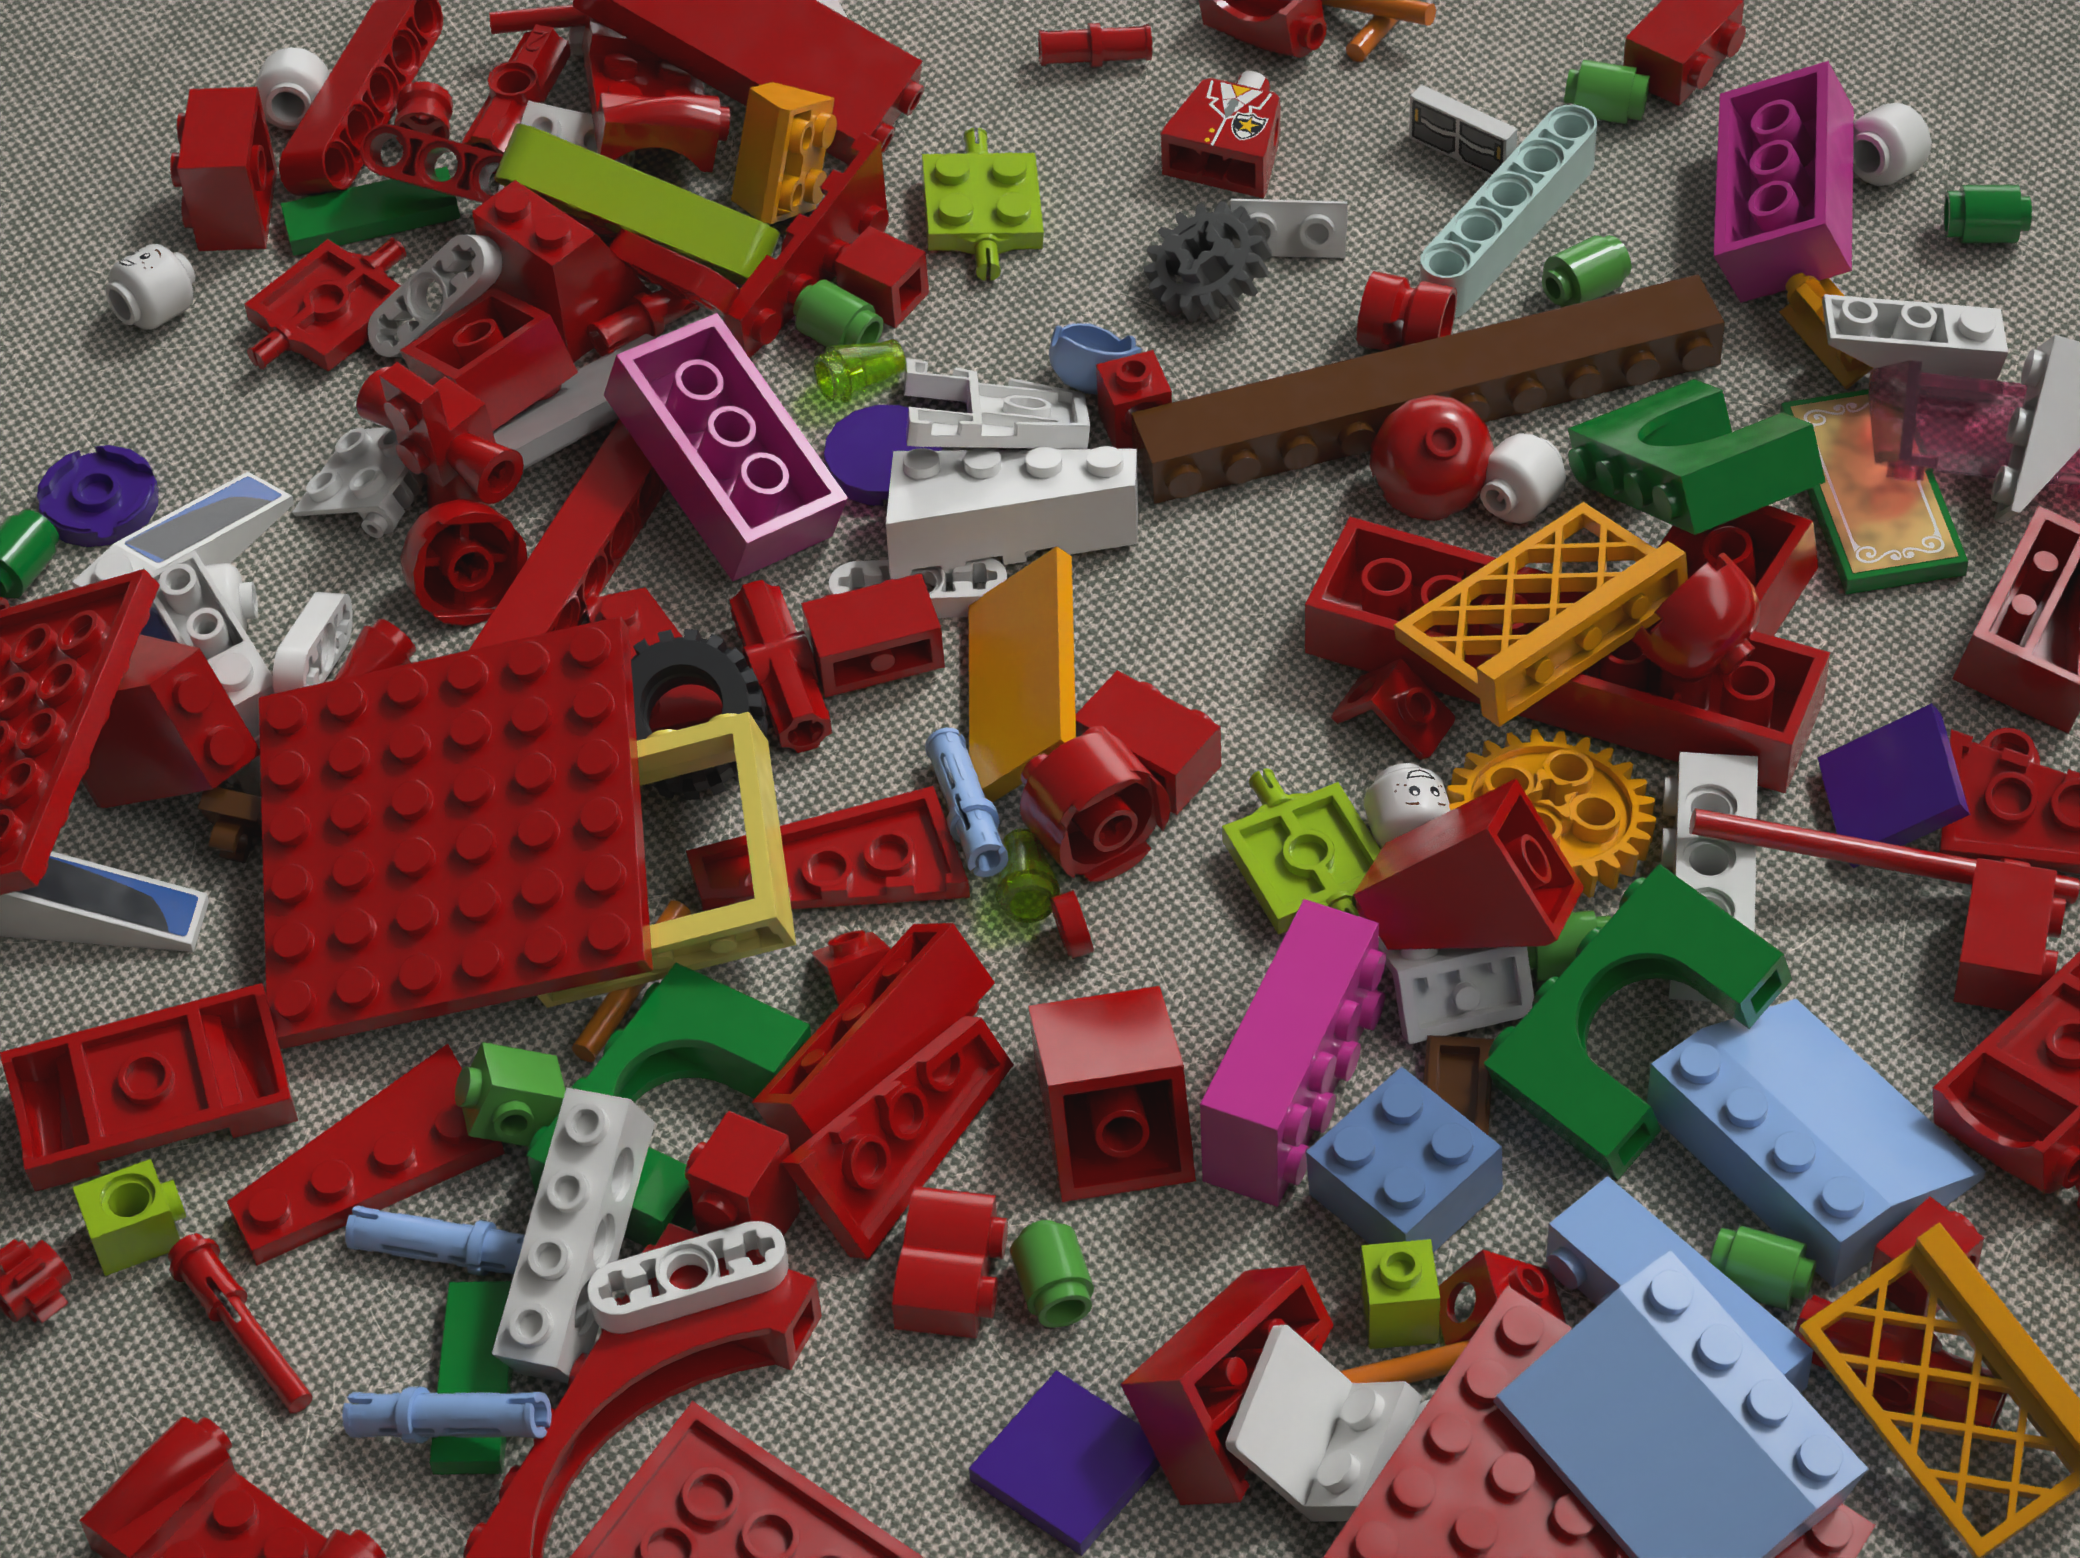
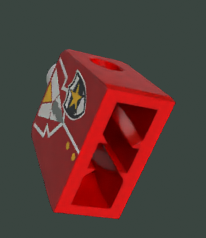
M1245 71L1240 74L1236 83L1214 78L1202 80L1161 131L1162 175L1264 199L1268 190L1281 132L1280 97L1275 92L1270 91V83L1266 77L1255 71Z

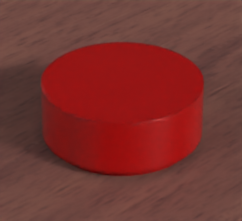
M1074 890L1052 897V901H1050L1051 910L1067 956L1075 959L1093 953L1092 940Z

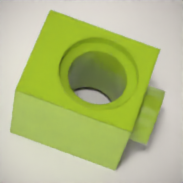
M151 1159L73 1187L105 1276L167 1254L180 1240L174 1222L187 1218L173 1179L160 1184Z
M1431 1239L1361 1245L1360 1291L1369 1349L1437 1344L1439 1339L1440 1294Z

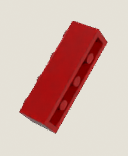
M954 923L913 924L751 1103L770 1128L788 1135L792 1153L961 1017H973L979 1009L978 1002L995 984L994 980Z

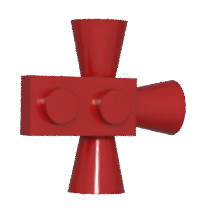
M396 362L391 367H383L375 371L362 385L356 401L359 416L367 421L395 431L399 443L396 445V452L402 463L415 474L424 473L427 475V504L429 508L457 499L495 504L510 495L519 483L524 468L522 455L516 450L495 442L486 404L446 376L434 385H431L399 362Z

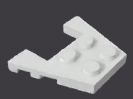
M906 358L904 373L905 396L960 401L967 404V413L909 407L906 427L907 446L1088 448L1090 421L1084 392L1018 379H1010L1008 386L978 383L977 371L955 368L953 376L927 373L928 362Z

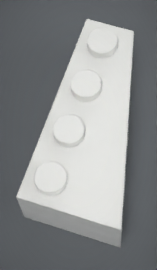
M1102 446L1094 449L1038 447L1032 450L976 448L973 450L934 451L927 448H917L911 451H893L886 517L890 579L911 576V570L940 566L945 574H952L954 568L966 566V561L997 556L1001 557L1003 565L1027 562L1026 558L1035 554L1037 550L1053 549L1056 546L1071 555L1137 544V449H1117L1110 446Z

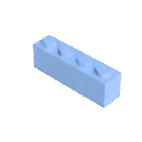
M1608 1176L1549 1223L1546 1262L1553 1275L1565 1287L1569 1289L1577 1288L1598 1306L1620 1286L1671 1250L1799 1393L1807 1388L1813 1349Z

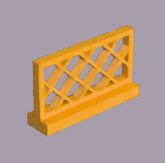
M1582 502L1394 625L1396 640L1480 698L1482 716L1500 727L1631 640L1642 625L1647 629L1659 621L1660 618L1654 611L1688 579L1686 552L1669 541L1655 549L1585 502ZM1582 528L1587 529L1600 538L1599 543L1564 544L1565 539ZM1598 561L1597 572L1562 573V562ZM1607 561H1636V563L1622 572H1607ZM1529 563H1553L1552 574L1517 575V571ZM1592 591L1575 603H1559L1560 592ZM1551 592L1550 604L1514 605L1515 593ZM1481 594H1506L1505 605L1470 606V602ZM1513 623H1543L1527 635H1512ZM1469 624H1503L1502 635L1467 636V627ZM1434 625H1458L1457 636L1429 637L1423 632ZM1497 654L1476 669L1464 661L1465 655Z
M1940 1222L1919 1236L1913 1247L1800 1325V1333L1973 1558H1984L2080 1490L2079 1397ZM1911 1270L1929 1293L1927 1317L1885 1311L1887 1286ZM1878 1293L1876 1309L1860 1307L1861 1304ZM1937 1304L1951 1321L1935 1319ZM1843 1317L1874 1322L1869 1358L1839 1353L1823 1331ZM1882 1323L1925 1330L1920 1366L1877 1359ZM1933 1332L1958 1335L1965 1338L1974 1350L1971 1374L1929 1368ZM1982 1361L1995 1378L1980 1376ZM1851 1368L1867 1370L1865 1386ZM1875 1372L1918 1379L1913 1415L1885 1411L1880 1407L1872 1396ZM1927 1380L1969 1387L1965 1424L1922 1417ZM1978 1389L2009 1394L2019 1407L2016 1432L1974 1425ZM2027 1419L2041 1436L2025 1434ZM1895 1425L1912 1428L1910 1444ZM1920 1429L1963 1436L1958 1473L1927 1468L1917 1455ZM1972 1438L2014 1445L2010 1482L1967 1475ZM2030 1447L2053 1451L2071 1474L2051 1489L2019 1484L2023 1448ZM1940 1483L1956 1486L1955 1502ZM1965 1488L2008 1495L2005 1521L1983 1537L1978 1534L1962 1513ZM2017 1496L2035 1499L2015 1513Z

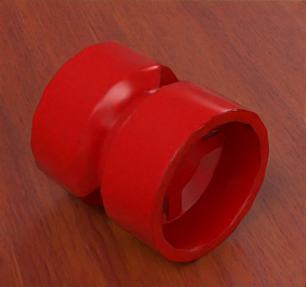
M1373 271L1365 286L1359 309L1356 332L1357 344L1385 351L1394 349L1398 345L1406 346L1451 335L1457 306L1456 288L1421 281L1416 288H1411L1406 277Z

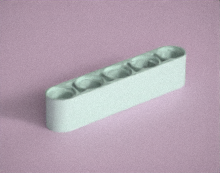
M1563 105L1550 111L1422 252L1420 282L1426 281L1456 288L1457 306L1455 318L1465 314L1591 174L1595 162L1597 118L1587 108L1578 105Z

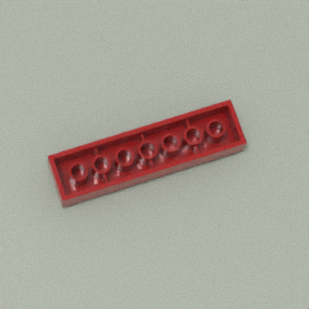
M1350 516L1305 603V653L1368 672L1401 658L1430 690L1481 705L1480 698L1396 640L1394 625L1496 559V557ZM1527 566L1517 571V575L1552 574ZM1592 591L1560 592L1559 603H1575ZM1551 592L1515 593L1514 605L1550 604ZM1481 594L1470 602V606L1505 605L1506 594ZM1660 619L1646 630L1652 634L1650 631L1662 620ZM1513 623L1512 635H1527L1543 623ZM1469 624L1467 636L1502 635L1503 624ZM1434 625L1423 633L1429 637L1457 636L1458 625ZM1754 631L1748 641L1756 648L1755 651L1731 674L1726 675L1719 667L1702 678L1685 679L1661 669L1629 640L1518 714V716L1675 762H1679L1680 752L1758 756L1757 786L1786 794L1824 702L1830 652ZM1497 654L1465 655L1464 661L1476 669Z

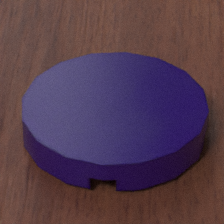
M874 405L852 412L833 427L826 438L824 461L827 469L848 499L866 505L884 506L883 500H888L893 451H911L917 448L943 451L944 447L907 446L906 427L909 408L901 405Z
M113 445L95 446L96 453H88L81 456L80 450L65 455L46 471L38 485L37 498L40 514L54 525L59 534V539L64 543L82 547H96L118 542L148 524L158 507L159 487L153 471L145 458L131 449Z

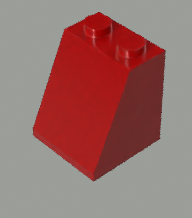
M516 180L472 211L476 235H485L491 238L498 245L502 255L501 273L496 282L487 291L495 287L550 314L574 363L594 348L588 335L591 333L588 330L590 323L599 321L628 306L630 297L640 292H644L647 295L652 293L596 233Z
M140 634L130 658V667L120 682L110 707L109 719L100 731L89 758V768L81 778V781L97 807L102 809L213 790L260 755V748L200 648Z
M1515 778L1385 843L1353 895L1356 899L1359 916L1379 923V937L1388 950L1547 946L1558 940L1584 886L1519 781Z
M1160 986L1028 1006L1035 1066L1062 1202L1195 1182L1196 1176L1184 1064Z

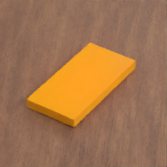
M1057 546L983 594L981 598L968 606L969 756L978 775L984 796L992 803L1023 784L1021 773L1031 759L1042 754L1049 755L1060 745L1076 738L1072 556Z

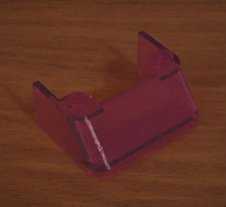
M1913 360L1871 369L1868 399L1875 465L1887 467L1886 478L1923 481L1924 471L1995 479L2001 466H2008L2013 444L2006 442L2007 428L2014 410L2017 407H2023L2028 386L2021 383L1921 372L1922 361ZM2080 448L2046 484L2067 487L2066 498L2080 500Z

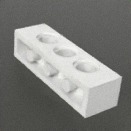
M1680 752L1677 778L1665 777L1663 816H1674L1675 825L1674 829L1663 828L1661 865L1673 868L1674 875L1755 932L1756 846L1690 834L1689 824L1694 808L1757 819L1758 756ZM1669 980V999L1710 1001L1692 987L1681 982Z
M566 1088L492 1351L493 1356L519 1374L568 1384L571 1369L577 1358L584 1352L589 1354L594 1347L599 1325L595 1322L592 1315L587 1291L588 1283L592 1275L599 1268L618 1260L655 1122L631 1099Z

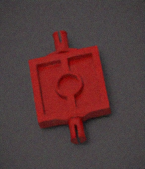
M392 237L369 256H363L348 252L328 239L244 304L248 320L269 333L247 350L251 362L256 367L259 365V369H265L269 363L283 352L292 351L300 353L327 372L332 370L369 340L368 323L372 313L401 286L390 279L385 272L400 260L406 258L407 254L403 245Z

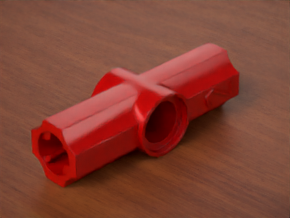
M536 24L532 31L525 32L509 61L498 65L489 73L487 81L490 94L461 143L504 154L515 125L521 124L528 101L542 104L545 102L571 56L569 41L558 35L552 27Z
M764 580L744 584L737 595L729 599L731 616L738 637L743 644V656L749 668H753L759 682L780 746L792 748L797 753L818 748L821 741L826 736L832 734L830 713L825 706L822 698L823 695L820 693L817 685V670L804 631H796L780 586L766 584Z
M1813 1295L1805 1303L1793 1332L1811 1349L1813 1348L1799 1331L1800 1325L1833 1303L1816 1295ZM1843 1317L1823 1331L1839 1353L1869 1358L1874 1322ZM1882 1324L1877 1359L1920 1366L1925 1330ZM1933 1333L1929 1368L1971 1374L1973 1362L1943 1350L1940 1340ZM1813 1350L1811 1363L1829 1370ZM1981 1366L1980 1376L1995 1378L1989 1369ZM1851 1368L1865 1386L1867 1370ZM1875 1372L1872 1396L1885 1411L1903 1414L1912 1412L1915 1406L1918 1379ZM1927 1380L1923 1411L1945 1421L1965 1424L1969 1387ZM1978 1389L1974 1425L1994 1428L2001 1415L2008 1394Z

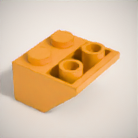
M774 82L750 88L731 201L759 221L768 224L797 216L799 213L803 214L815 210L816 205L820 203L824 195L820 190V186L827 178L826 172L822 171L825 151L831 145L836 132L837 121L836 117L832 115L835 98Z

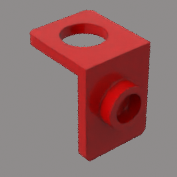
M1401 658L1359 677L1331 715L1336 724H1339L1372 709L1419 760L1427 759L1433 754L1455 722L1454 714Z
M858 930L834 937L828 941L827 947L812 952L814 962L830 978L838 1006L886 955L890 947L875 933H865L863 930Z
M1482 1249L1438 1286L1440 1294L1439 1323L1445 1345L1470 1340L1507 1286L1566 1323L1551 1272L1545 1268ZM1471 1284L1476 1294L1475 1306L1471 1315L1465 1321L1459 1323L1455 1316V1302L1460 1291L1465 1286Z

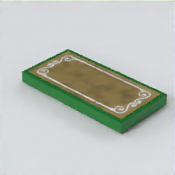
M1899 385L1781 403L1780 413L1783 412L1813 424L1826 482L1808 489L1807 492L1846 595L1966 576L1968 567L1967 556Z

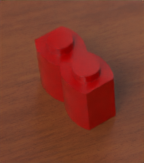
M914 1186L892 1298L894 1329L977 1339L981 1318L993 1319L997 1300L998 1278L988 1276L992 1258H1004L1008 1235V1218L997 1217L996 1195Z

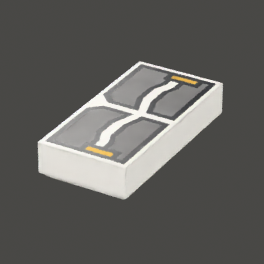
M1420 85L1410 96L1409 138L1490 176L1517 147V128L1424 85Z

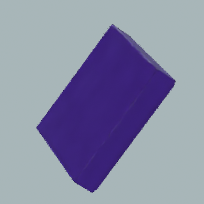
M1932 703L1817 757L1837 834L1903 846L1970 815L1942 714ZM1849 863L1852 868L1860 866L1857 864Z
M1056 1370L972 1463L968 1470L972 1483L1082 1556L1160 1467V1463L1140 1424Z

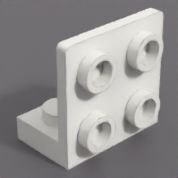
M1379 937L1378 951L1386 953L1385 965L1393 974L1401 1031L1408 1044L1426 1041L1427 1035L1447 1036L1523 1018L1532 1009L1534 993L1527 947L1388 950Z
M1275 1325L1270 1331L1226 1439V1448L1311 1522L1348 1521L1404 1439L1407 1428L1414 1420L1422 1396L1406 1381L1352 1383L1288 1325Z

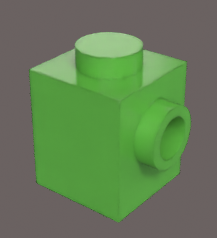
M482 1042L471 1066H465L461 1070L455 1088V1102L457 1106L462 1107L468 1136L529 1147L535 1133L541 1127L549 1126L559 1114L566 1090L558 1058L555 1055Z

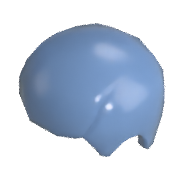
M1091 323L1068 324L1064 327L1058 325L1055 327L1052 335L1049 359L1053 370L1064 384L1086 394H1098L1096 364L1141 353L1142 349L1136 346V340L1133 336L1128 335L1120 340L1110 331Z

